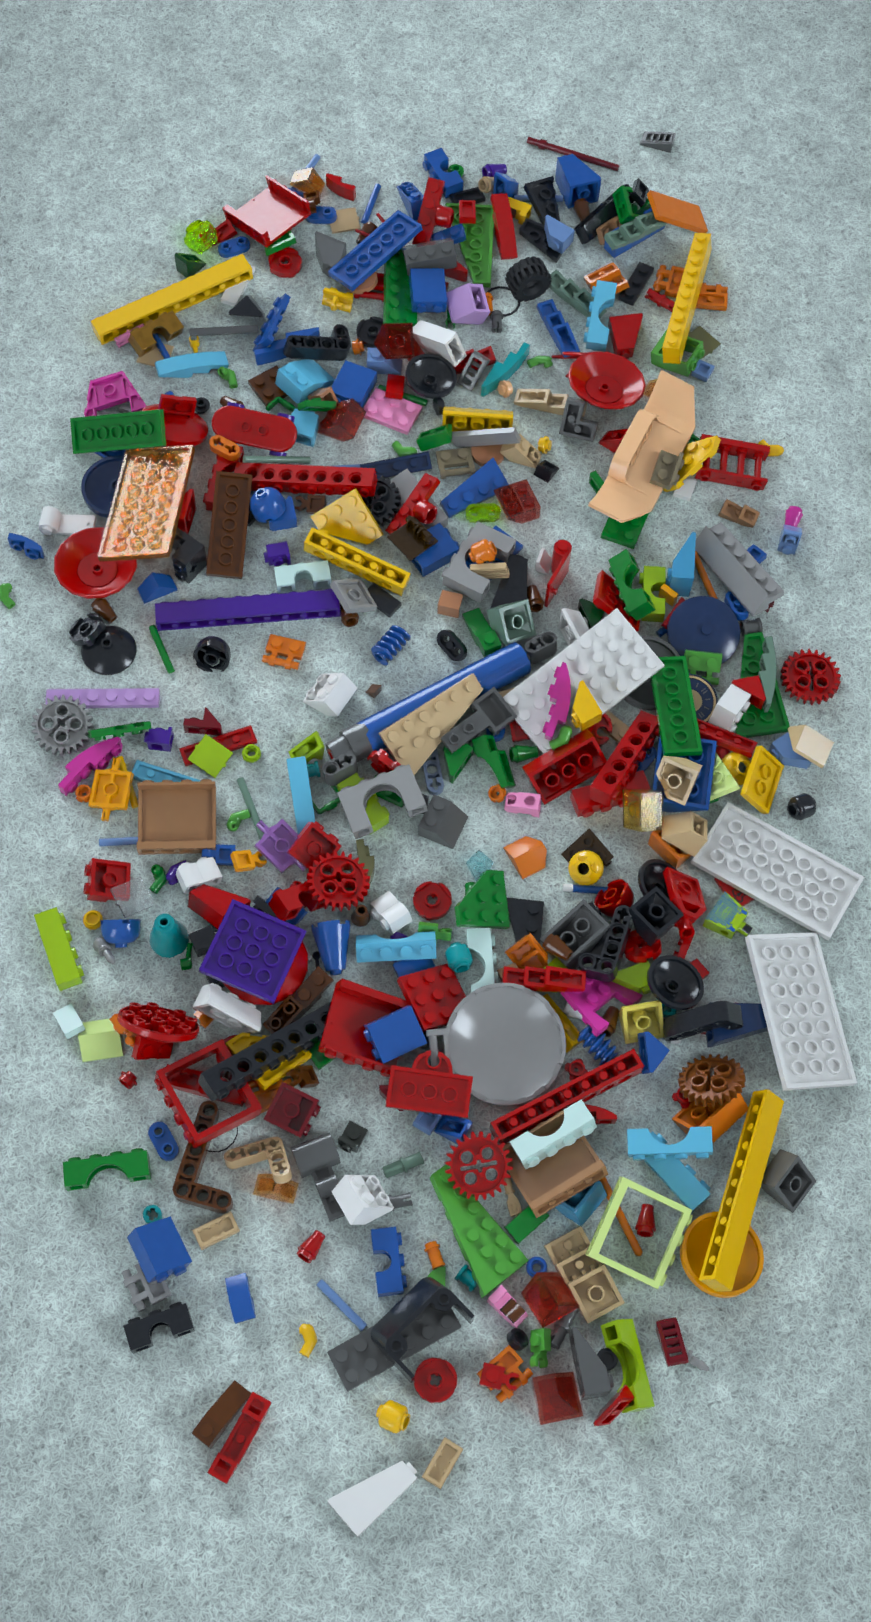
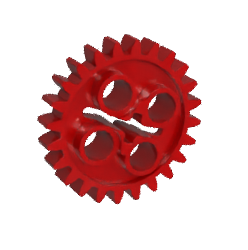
M801 649L799 654L794 652L793 656H788L780 671L782 673L780 679L783 680L781 685L787 686L785 692L791 691L790 698L796 696V702L803 699L804 705L807 701H810L811 705H813L814 701L820 705L822 700L827 702L829 698H833L839 689L841 674H838L840 668H834L836 662H830L831 656L825 658V652L819 655L817 649L814 653L810 649H808L807 653Z
M334 851V855L331 856L327 852L326 858L320 855L319 862L314 860L313 866H309V873H307L306 877L308 879L306 881V886L309 887L308 893H313L312 900L318 898L317 905L324 903V909L332 906L333 912L336 907H339L340 912H342L343 907L350 910L351 904L357 907L358 901L363 902L364 896L368 895L370 876L367 875L369 870L364 869V863L358 864V857L353 860L352 854L345 857V852L343 851L341 856H338L337 852ZM348 870V871H350L351 873H348V874H347V873H344L343 871ZM323 872H330L331 874L326 875ZM345 888H351L353 891H347ZM331 889L333 890V892H327L325 890Z
M472 1131L470 1134L471 1138L463 1134L464 1141L461 1142L456 1139L457 1147L450 1145L453 1153H446L451 1159L444 1162V1164L450 1166L449 1169L445 1170V1173L452 1175L447 1180L448 1182L455 1181L452 1186L453 1189L460 1187L458 1194L461 1195L466 1191L467 1199L474 1194L476 1201L479 1195L486 1200L488 1193L494 1197L495 1189L500 1193L502 1192L499 1187L501 1184L507 1186L504 1178H511L507 1174V1170H512L513 1167L508 1166L507 1163L511 1162L512 1158H506L510 1151L502 1150L505 1143L497 1144L499 1139L497 1136L491 1140V1133L483 1137V1132L479 1131L478 1137H476ZM486 1147H490L492 1150V1155L488 1159L482 1157V1150ZM465 1151H469L472 1155L468 1163H463L461 1160V1155ZM477 1160L481 1163L497 1161L495 1165L480 1167L481 1171H478L476 1168L460 1170L463 1166L476 1165ZM490 1168L496 1171V1176L492 1180H488L485 1176L486 1171ZM469 1172H473L476 1176L475 1181L471 1184L465 1182V1176Z

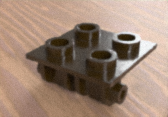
M409 515L405 519L406 524L387 536V538L409 561H412L436 544L438 540L414 516Z
M590 828L561 853L569 863L576 853L584 850L593 851L600 856L603 865L606 867L612 863L611 859L614 858ZM581 863L578 870L581 874L585 875L588 873L589 867L587 864Z

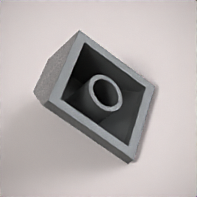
M316 231V257L322 272L330 277L328 271L347 255L346 243Z

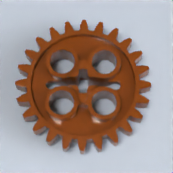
M709 1054L708 1058L701 1055V1060L694 1058V1063L687 1062V1067H682V1072L679 1073L678 1079L680 1092L683 1093V1097H688L689 1102L695 1100L696 1105L703 1102L704 1107L708 1103H711V1106L714 1107L717 1102L722 1106L724 1100L730 1103V1097L737 1098V1093H742V1088H745L746 1082L744 1069L740 1066V1063H735L734 1058L728 1060L727 1055L720 1058V1054H717L716 1057Z

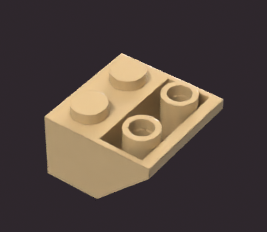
M692 811L666 815L662 818L661 838L669 845L679 848L683 853L695 857L707 842V820Z

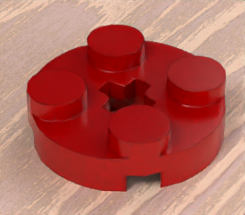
M286 247L271 254L268 259L270 272L278 277L293 278L302 268V258L299 256L298 251L291 247Z
M383 749L374 750L367 757L368 761L370 759L372 761L371 767L379 774L393 771L401 765L399 762L391 760L388 757V753Z
M424 882L414 892V910L419 916L428 921L440 919L451 908V892L442 883ZM428 898H437L436 904H429Z
M636 930L630 932L624 954L632 962L644 963L649 958L653 957L654 960L660 956L662 944L659 939L650 947Z
M428 1358L419 1364L415 1372L414 1387L417 1394L423 1400L429 1403H442L453 1395L457 1386V1374L451 1363L440 1358ZM432 1375L441 1377L439 1386L430 1384Z

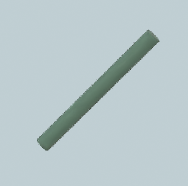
M243 456V462L310 464L311 458L310 456Z
M243 777L237 779V783L258 837L261 839L264 833L256 826L260 818Z

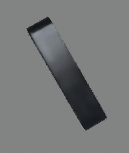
M612 194L574 228L581 244L591 241L597 236L596 229L618 216ZM629 196L630 203L632 204L634 200Z

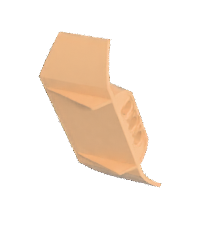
M663 370L660 371L643 410L640 409L635 415L613 456L608 476L598 493L589 502V507L620 523L652 512L664 489L650 483L660 451L663 450L678 456L680 452L683 453L695 430L694 386Z

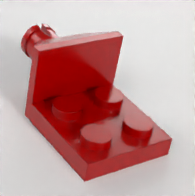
M666 867L663 875L670 901L684 914L674 927L678 928L681 938L688 939L695 934L692 924L707 910L699 881L687 874Z

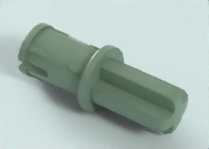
M419 1151L405 1158L400 1157V1160L383 1166L382 1169L385 1177L390 1178L404 1171L407 1173V1170L424 1164V1160Z

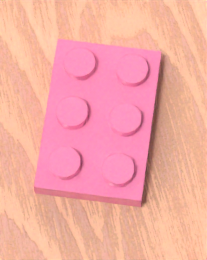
M375 388L361 411V417L408 435L422 411V406L403 398L402 400L385 397L386 391Z

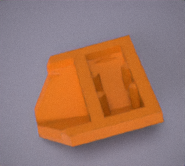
M525 836L503 847L522 880L545 868L547 849L541 840Z
M531 933L521 938L505 951L511 961L516 963L520 969H524L525 966L544 968L548 965V954Z

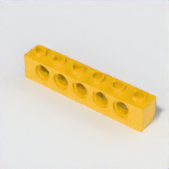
M313 527L304 541V551L323 560H328L329 563L372 583L374 582L395 594L402 596L409 583L411 573Z

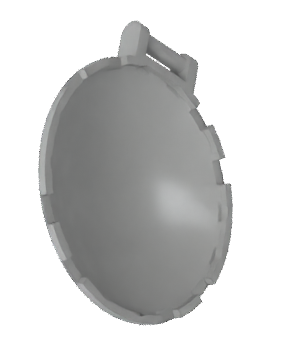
M494 983L476 989L463 998L456 1006L446 1028L426 1030V1037H429V1047L431 1050L430 1066L435 1067L439 1064L437 1036H443L445 1056L450 1059L453 1074L473 1076L471 1095L490 1104L516 1105L536 1098L548 1089L557 1078L565 1058L566 1038L559 1015L539 993L515 983Z

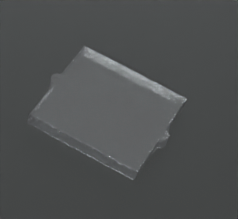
M141 877L110 889L116 901L115 905L119 906L124 918L155 905L149 893L150 889H147Z

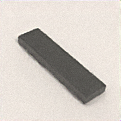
M257 325L189 329L190 336L259 333Z

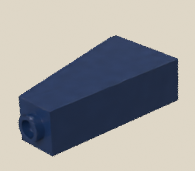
M734 1003L741 1006L744 1027L735 1030L720 1027L707 1031V1047H715L768 1031L762 1004Z

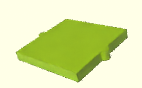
M205 734L200 743L195 745V749L188 760L213 778H216L222 768L226 767V763L233 752Z

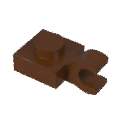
M320 190L303 193V198H306L310 203L311 214L317 213L316 205L321 203Z

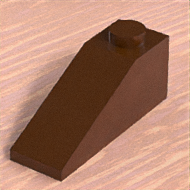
M234 1380L191 1432L192 1435L211 1449L248 1400L251 1392Z

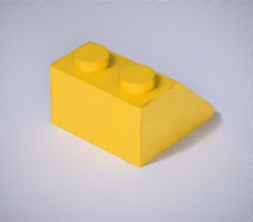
M583 680L579 682L571 714V722L575 728L579 727L581 732L598 723L602 718V711Z

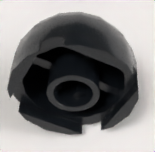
M205 637L197 643L193 653V660L195 658L196 665L203 671L213 672L212 669H218L222 672L228 667L230 662V647L225 640L219 637Z

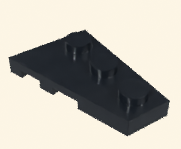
M553 176L525 183L523 187L543 225H545L546 215L560 221L558 204L555 199L556 191L553 186Z
M526 218L519 229V234L557 263L562 254L548 246L544 225Z
M507 898L508 913L515 942L531 933L540 944L544 901Z

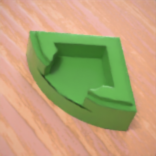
M446 1266L434 1269L427 1277L434 1278L445 1286Z

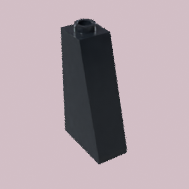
M510 554L507 562L510 572L509 578H501L490 608L527 599L528 559L520 555Z

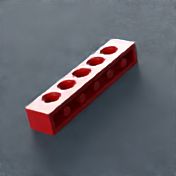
M642 710L639 712L590 785L589 799L611 807L613 802L619 799L622 788L627 787L629 778L636 773L639 762L644 761L647 750L653 747L656 736H660L657 716Z

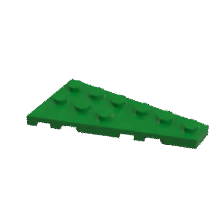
M763 632L744 635L740 679L757 676L759 671H761L759 661L762 654H764L762 649L764 641ZM777 680L769 711L764 712L763 707L760 710L750 704L746 713L742 711L743 716L740 721L736 722L735 734L752 738L788 732L790 725Z

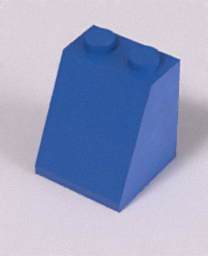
M574 154L557 157L555 182L561 195H563L567 208H573L574 202L580 198H585L589 204L598 202L601 177Z

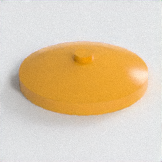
M719 1211L709 1212L696 1218L683 1234L684 1239L680 1245V1259L683 1269L691 1282L709 1295L719 1298L739 1296L753 1287L762 1273L764 1254L761 1242L750 1226L732 1291H714L699 1280Z

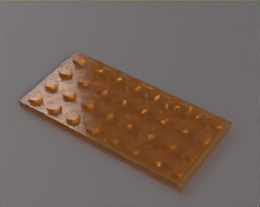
M193 445L129 449L125 451L97 556L99 561L170 557L194 458L195 448Z

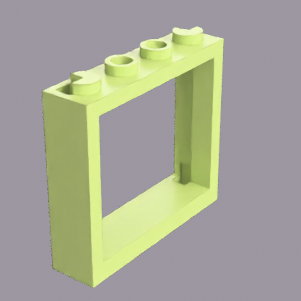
M619 1176L585 1255L653 1288L659 1289V1286H663L666 1281L667 1274L665 1272L668 1266L671 1267L676 1255L674 1251L677 1246L681 1245L684 1239L683 1230L685 1226L688 1227L693 1217L691 1215L692 1209L625 1177ZM628 1187L682 1213L654 1279H650L599 1254Z

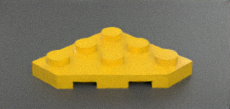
M716 435L688 443L683 451L682 459L685 460L683 467L677 473L680 475L677 484L673 485L670 490L663 489V491L670 492L680 489L684 485L683 481L689 475L693 476L703 467L701 465L702 462L708 457L712 458L717 453L721 439Z
M356 488L310 516L318 530H327L329 535L368 545L384 535Z
M242 1032L226 1042V1046L230 1053L235 1055L266 1038L267 1035L260 1037ZM291 1040V1041H290L291 1043H294V1044L297 1043V1042L294 1041V1040ZM272 1049L274 1052L280 1053L279 1050ZM301 1051L293 1060H285L277 1069L273 1071L269 1069L264 1072L262 1077L255 1081L263 1090H266L286 1076L285 1074L288 1071L297 1068L311 1059L312 1053L310 1051ZM256 1058V1059H255V1060L258 1061V1062H263L262 1059H259V1058Z

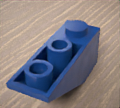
M403 182L401 185L396 186L409 217L416 221L419 217L424 195L412 182Z

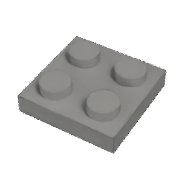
M361 578L333 580L330 584L346 613L375 611L378 607Z

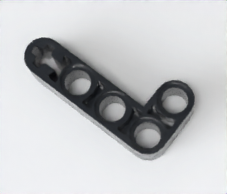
M337 324L334 326L330 337L290 335L285 342L283 354L291 359L343 361L346 359L351 348L348 329L342 324Z
M621 905L615 909L601 955L584 953L579 957V970L586 971L587 978L603 982H611L616 978L633 925L629 912L630 907ZM616 933L623 934L619 937L614 936ZM612 950L617 951L615 954H609L608 952ZM587 963L592 964L590 967H584ZM605 968H611V969H612V970L609 971V972H604V971H603Z
M716 1001L663 1019L665 1041H678L720 1027L728 1030L744 1027L741 1006L728 1001Z

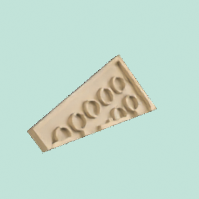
M471 673L378 734L393 759L401 765L406 766L409 764L415 775L441 743L440 738L453 728L482 692L483 688L474 673Z

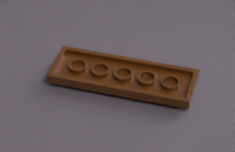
M216 471L206 576L242 579L252 484V475Z

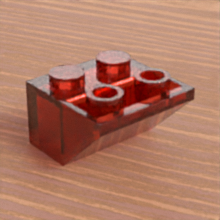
M353 398L346 401L343 400L336 404L335 409L327 411L325 418L320 422L318 433L343 442L354 439L366 411Z
M527 479L494 490L508 520L523 524L539 518L541 506Z

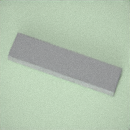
M515 427L452 432V442L456 447L517 444L521 441V437Z

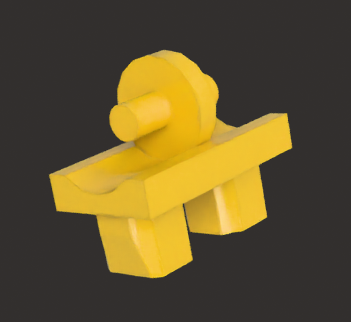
M325 287L323 289L322 305L331 307L332 311L339 309L351 312L353 293L339 292L337 288L333 287L330 289Z

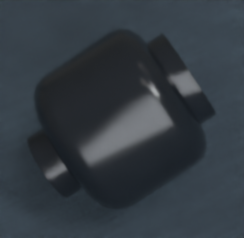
M807 793L799 794L789 800L787 811L796 820L809 818L816 812V801Z

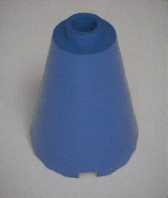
M340 920L324 921L317 923L318 927L312 924L311 931L325 971L330 972L331 976L342 974V971L346 970L350 921L345 920V924H340Z

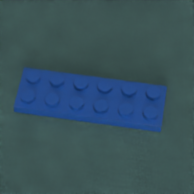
M397 210L328 271L329 276L353 292L423 230L422 225L400 210Z

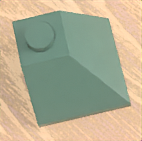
M528 599L487 609L490 627L492 630H495L497 636L505 645L536 635Z

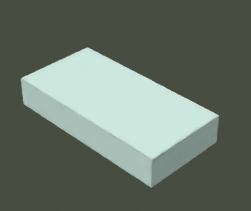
M72 1004L53 1013L67 1039L86 1030Z

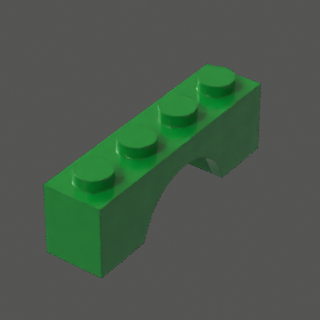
M625 549L608 560L611 566L609 571L616 579L614 584L621 592L619 597L626 605L624 610L629 617L632 616L638 621L655 611L651 597L642 588L632 589L633 579L640 571L635 557Z
M142 1148L132 1149L130 1153L115 1151L111 1152L108 1156L94 1154L90 1155L87 1159L73 1157L63 1162L64 1187L67 1191L89 1188L93 1177L105 1169L122 1171L130 1182L151 1179L149 1154L147 1150Z

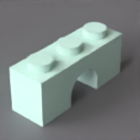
M328 560L274 567L278 594L296 592L295 584L300 579L310 580L314 590L331 587Z

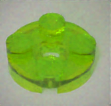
M195 220L185 230L187 233L184 237V242L191 251L197 254L207 251L218 240L216 229L208 220Z

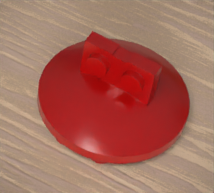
M161 394L159 404L149 405L141 410H164L165 447L172 448L175 446L190 449L192 446L201 444L207 438V423L198 414L194 413L197 403L196 397Z
M131 1002L129 1006L119 1010L117 1017L121 1026L136 1035L131 1056L135 1060L150 1058L170 1059L173 1043L195 1039L200 1029L197 1019L187 1016L186 1011L159 1007L157 1003L147 1002V1005Z

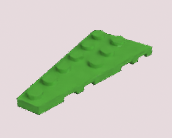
M446 203V207L454 210L452 226L460 224L459 203ZM476 204V224H463L466 240L458 244L472 283L483 284V287L491 288L492 205Z
M444 1165L431 1175L430 1181L439 1201H442L447 1220H450L452 1224V1231L463 1257L469 1263L472 1270L471 1275L479 1286L480 1296L484 1298L529 1260L480 1202L474 1199L473 1194L467 1199L466 1191L460 1195L458 1194L460 1187L452 1188L455 1181L448 1182L447 1179L452 1175L445 1173V1170L450 1167Z

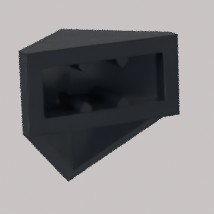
M246 295L229 311V315L265 317V313L251 295Z

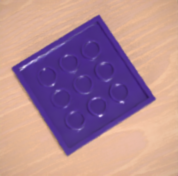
M232 899L199 968V972L274 1004L307 931Z

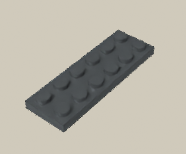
M430 1303L400 1333L406 1339L408 1345L407 1352L400 1359L401 1361L462 1327L452 1308L447 1311H440ZM373 1326L327 1352L347 1392L395 1366L372 1342L371 1329Z

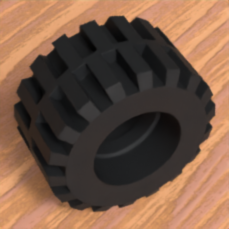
M535 256L531 258L526 257L513 264L505 277L513 297L520 302L540 297V295L546 292L552 282L551 275L543 260Z

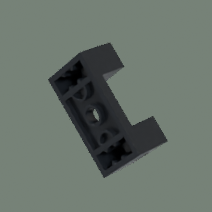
M149 508L129 527L133 547L138 553L143 552L148 556L160 542L165 547H171L175 550V553L172 555L173 567L176 578L182 582L190 583L207 565L205 546Z

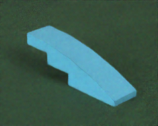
M225 351L170 357L156 361L155 366L159 377L189 378L192 377L193 373H210L211 369L228 368L229 363Z
M305 756L286 759L298 835L308 822H315Z

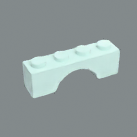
M490 928L467 929L466 943L472 956L480 960L485 972L478 982L471 985L470 993L483 986L498 983V972H494L493 965L497 964L496 953H492V946H495V935L491 934Z
M581 1099L564 1109L563 1124L555 1133L549 1136H536L527 1131L510 1141L526 1170L537 1166L546 1157L554 1156L563 1147L572 1145L583 1135L591 1134L597 1128V1125Z

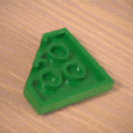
M486 870L466 892L464 898L454 907L456 926L492 929L510 928L504 871Z

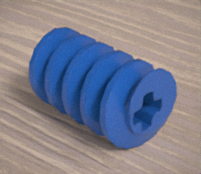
M392 625L385 635L380 638V641L376 643V646L371 648L372 655L379 663L387 666V660L392 661V656H396L397 651L402 650L401 645L405 646L406 641L411 640V637L403 628Z
M588 1025L579 1033L580 1035L577 1040L578 1042L585 1040L583 1047L590 1046L589 1054L596 1052L593 1059H601L599 1066L612 1060L620 1052L614 1053L616 1045L609 1047L610 1039L603 1040L606 1035L605 1033L596 1037L592 1033L593 1029Z

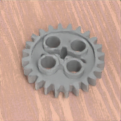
M56 695L54 696V701L47 698V705L41 702L42 709H35L38 715H32L36 722L31 723L32 727L35 728L31 731L36 735L34 739L40 741L39 746H45L46 752L52 749L53 755L59 751L61 756H63L64 751L71 755V749L78 752L77 746L84 748L83 741L89 742L87 730L94 728L93 723H89L93 720L92 716H88L91 713L90 710H84L86 708L85 703L79 705L80 700L78 698L73 702L71 695L68 700H66L64 695H62L61 700H58ZM60 710H68L65 715H58ZM47 722L54 723L51 728L44 727ZM75 722H80V723H81L78 728H76V729L71 728V726H72L73 723H75ZM59 724H66V726L63 728L62 726H59ZM60 735L67 736L64 741L60 742L57 740Z

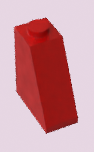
M642 313L609 317L608 328L614 354L623 356L626 359L633 357L641 328Z
M203 884L189 892L188 907L218 929L232 899L250 906L251 900Z

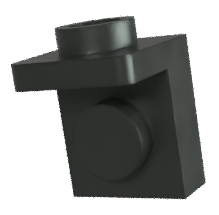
M349 1121L342 1136L338 1138L340 1148L348 1153H351V1151L357 1153L368 1129Z

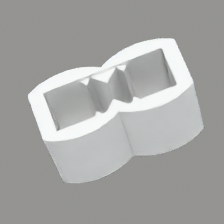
M202 857L196 863H182L176 871V877L184 894H189L191 890L203 884L215 886L221 883L222 880L221 872L214 857Z
M390 891L369 903L371 916L374 920L378 919L385 931L389 930L394 934L412 922L407 908Z

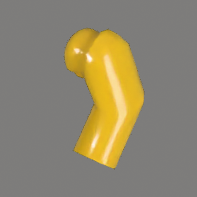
M764 439L758 443L770 446L769 457L780 456L784 452L782 446L769 445Z
M304 1323L299 1327V1333L302 1334L305 1341L299 1353L309 1358L317 1343V1336L314 1327L311 1324Z

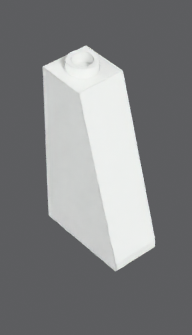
M422 320L409 331L417 345L432 354L445 358L454 367L467 356L455 331Z
M400 1461L331 1497L327 1502L352 1532L359 1537L417 1480L415 1476L417 1470L409 1462L405 1464L403 1461Z

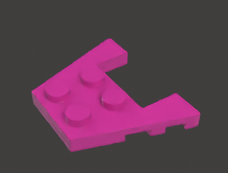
M119 371L90 381L87 394L88 403L87 408L84 410L85 417L97 416V411L129 401L132 412L141 411L147 405L125 373Z
M587 977L585 991L561 992V995L573 1010H578L582 1015V1021L586 1025L589 1024L593 1029L592 1033L596 1037L604 1032L609 1025V1022L595 1013L614 997L626 1006L638 1004L643 997L642 994L612 981L603 982Z

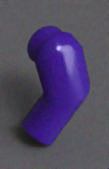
M186 860L169 868L166 874V880H168L169 885H175L179 882L176 877V871L182 863L187 862Z

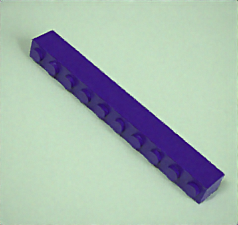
M332 589L308 590L306 592L292 591L282 594L271 593L270 595L255 594L244 597H218L215 599H198L193 601H165L155 603L157 630L166 631L340 617V603Z

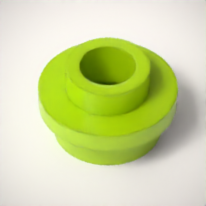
M254 744L245 746L242 750L243 759L249 763L258 761L261 757L260 748ZM250 752H254V753H255V755H253V756H249L248 754H249Z

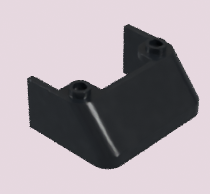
M431 1277L421 1279L371 1329L372 1342L410 1383L414 1381L415 1375L400 1360L408 1348L406 1339L400 1333L430 1303L440 1311H447L454 1307L470 1324L475 1316L451 1290Z

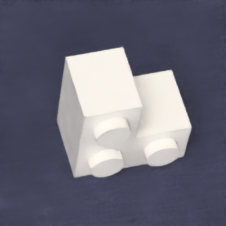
M731 684L716 704L708 723L734 733L737 728L735 723H738L743 716L742 711L746 713L751 704L748 702L751 694Z

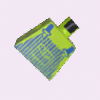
M725 891L702 925L729 939H732L736 932L747 937L753 927L744 922L748 911Z

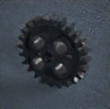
M383 475L379 479L377 477L374 499L373 496L362 497L370 512L372 509V516L377 524H381L382 527H384V521L390 523L389 518H394V512L399 511L397 506H401V496L398 487L396 488L394 482L391 483L390 478L385 480Z

